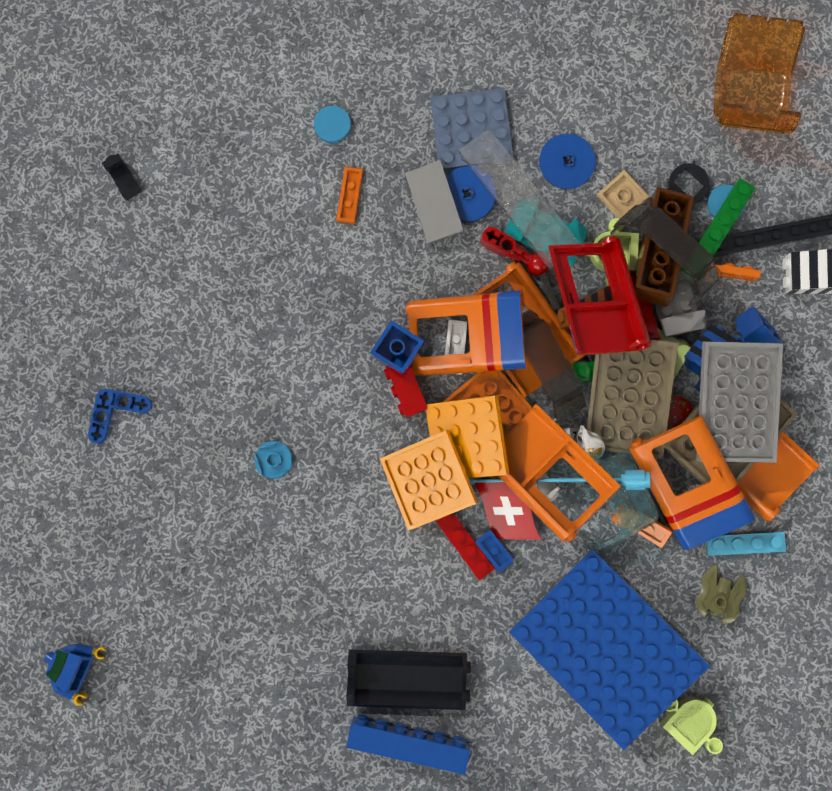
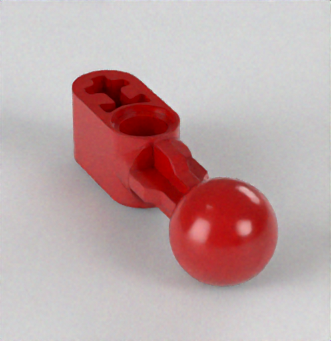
M495 227L486 228L480 236L482 246L502 257H508L515 262L521 261L525 263L529 273L535 277H544L551 270V260L547 255L543 253L532 255L526 252L525 247L516 243L514 238ZM488 235L492 236L491 241L488 240ZM502 243L509 244L510 250L503 249Z

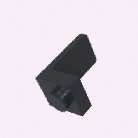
M119 154L110 155L102 162L105 170L111 175L126 201L141 193V189L131 171Z

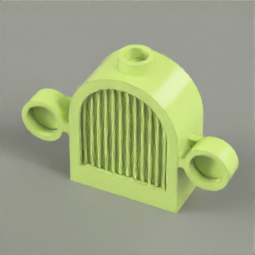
M614 218L608 224L609 231L600 234L593 243H603L610 236L619 238L630 273H635L638 259L639 233L621 232L624 228V223L621 219ZM586 255L590 257L597 269L605 272L599 255ZM606 278L605 284L606 286H609L608 280Z
M687 697L679 702L676 699L666 709L669 713L659 724L692 755L704 742L706 749L712 754H718L723 749L722 741L715 736H711L716 728L717 719L712 709L714 704L707 697H704L703 700L697 697Z

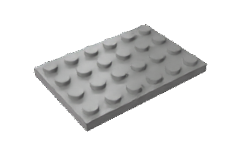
M702 342L699 416H703L726 462L777 463L783 358L782 343ZM697 453V461L702 462Z

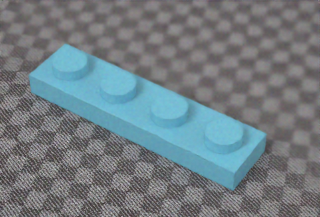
M785 532L722 535L706 542L707 556L786 552Z

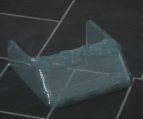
M620 452L597 462L612 478H621V474H625V470H639L632 455L628 452ZM576 471L562 478H574L580 474ZM617 482L621 487L607 502L618 524L619 533L589 546L586 549L587 553L592 548L594 550L600 549L634 535L656 523L658 511L647 488L645 490H626L621 482Z

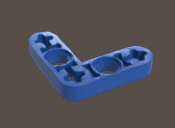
M109 389L100 390L96 395L88 431L89 440L95 444H101L106 440L113 408L146 414L152 409V401L148 397ZM106 393L110 396V400H106L105 406H109L108 410L99 408V404L104 405V400L101 397L106 395ZM123 396H127L130 400L129 404L125 407L120 405V399ZM134 397H136V402L141 403L145 400V403L148 404L143 410L137 405H134V409H131L134 404ZM101 411L107 414V418L103 422L97 419V415ZM95 423L105 425L104 428L100 427L99 433L102 434V437L98 438L97 441L93 434L98 432L99 427H96Z

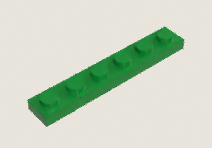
M741 178L737 180L682 267V272L696 281L701 277L756 187Z

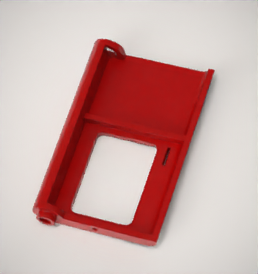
M610 236L603 243L548 246L577 355L641 351L651 346L619 238ZM599 255L603 262L613 301L580 302L567 257Z

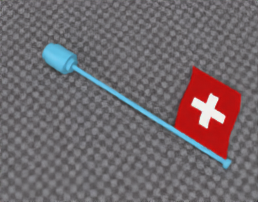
M625 470V474H621V478H613L616 482H621L626 490H645V488H650V472H645V470ZM470 478V484L476 485L481 496L488 525L497 539L542 540L535 526L532 510L501 479ZM540 478L537 482L587 481L584 478Z

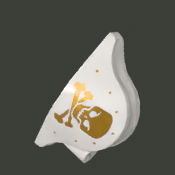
M580 425L577 444L597 462L604 454L605 445L597 433L590 432L583 425Z

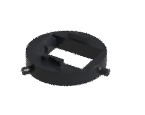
M694 160L691 163L682 164L675 168L669 176L667 189L686 194L674 183L678 175L686 170L703 185V188L694 196L693 204L702 199L706 201L708 197L705 195L710 186L706 171L696 165Z

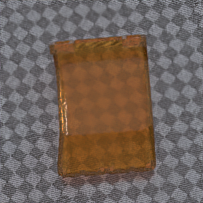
M734 12L733 17H730L728 20L717 65L713 101L714 121L716 124L724 127L782 134L792 133L801 119L800 112L789 111L792 74L805 32L804 21L789 19L786 24L785 18L770 17L769 21H767V16L751 15L750 19H747L748 14Z

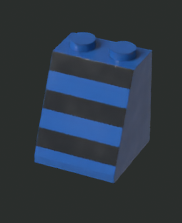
M710 324L684 356L685 367L701 376L703 341H742L737 336L727 334L722 327H715Z

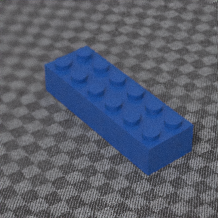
M358 714L357 717L353 716L346 748L465 775L470 754V746L466 738L454 736L453 739L446 737L447 734L435 731V734L427 733V729L416 727L413 730L403 723L391 725L388 724V720L377 718V721L369 720V716L364 714Z

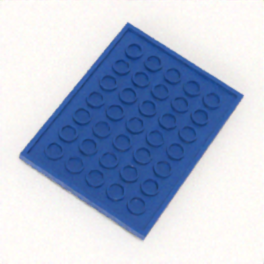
M593 548L509 631L623 750L710 668V665Z

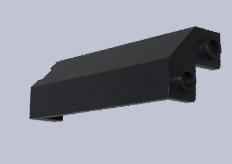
M349 649L347 706L465 710L466 702H470V690H466L467 673H471V661H467V653Z

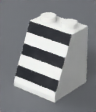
M832 249L791 252L785 256L782 267L786 270V277L783 278V287L786 288V294H832Z

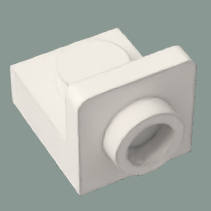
M544 474L541 478L549 477L546 474ZM536 482V487L551 502L559 495L557 491L560 490V487L554 482Z

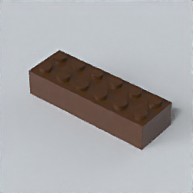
M657 187L652 194L633 278L638 299L665 307L673 300L694 196Z

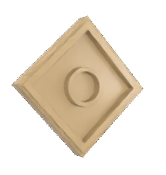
M625 170L596 195L622 221L650 197Z

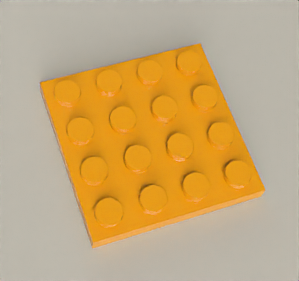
M498 395L426 404L428 408L426 414L430 437L449 430L468 478L509 474Z
M449 430L440 432L380 458L408 531L478 503Z

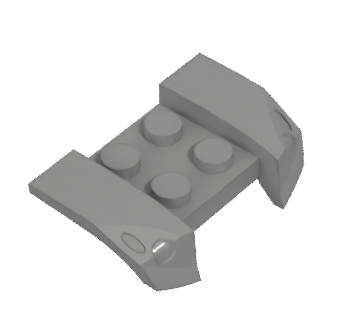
M685 263L680 265L673 300L667 307L654 304L665 338L708 328L705 310H697L690 283L697 281L681 271Z

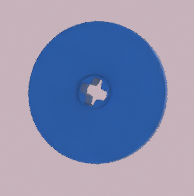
M560 134L551 138L542 148L539 157V167L543 177L551 185L561 189H574L586 183L593 174L596 163L595 154L590 144L574 134ZM568 157L571 158L570 162L572 164L568 163L567 165H565L564 159H567Z
M463 166L453 170L446 176L461 222L478 221L490 212L495 203L496 189L493 180L484 170L473 166ZM471 190L472 197L464 198L463 192Z

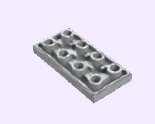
M441 160L406 172L405 175L428 244L464 232Z

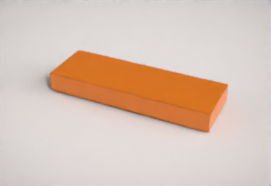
M345 166L336 222L355 224L363 169Z

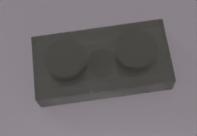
M543 273L539 275V278L553 310L558 312V309L563 307L561 294H557L555 290L557 284L554 277Z

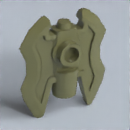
M712 565L702 577L701 593L695 599L697 609L703 617L708 614L707 610H710L714 617L723 615L721 623L728 624L740 616L739 605L746 596L747 590L745 576L740 575L731 588V580L720 577L717 583L718 567L717 565Z

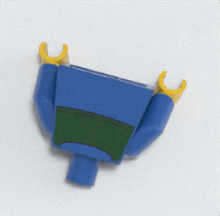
M78 643L67 645L64 649H57L55 653L48 652L44 658V661L49 664L46 676L50 679L54 692L67 699L73 698L78 706L83 705L84 702L80 701L78 697L81 696L87 699L88 695L84 691L79 692L92 663L93 657L91 655H95L97 659H104L105 657L98 655V651H107L105 647L94 649L93 646Z

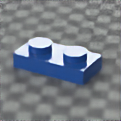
M490 529L475 541L498 572H501L514 561Z

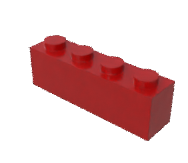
M411 365L404 374L389 367L384 369L387 380L391 379L394 385L390 387L394 398L398 397L401 403L397 405L401 416L405 415L407 419L428 409Z

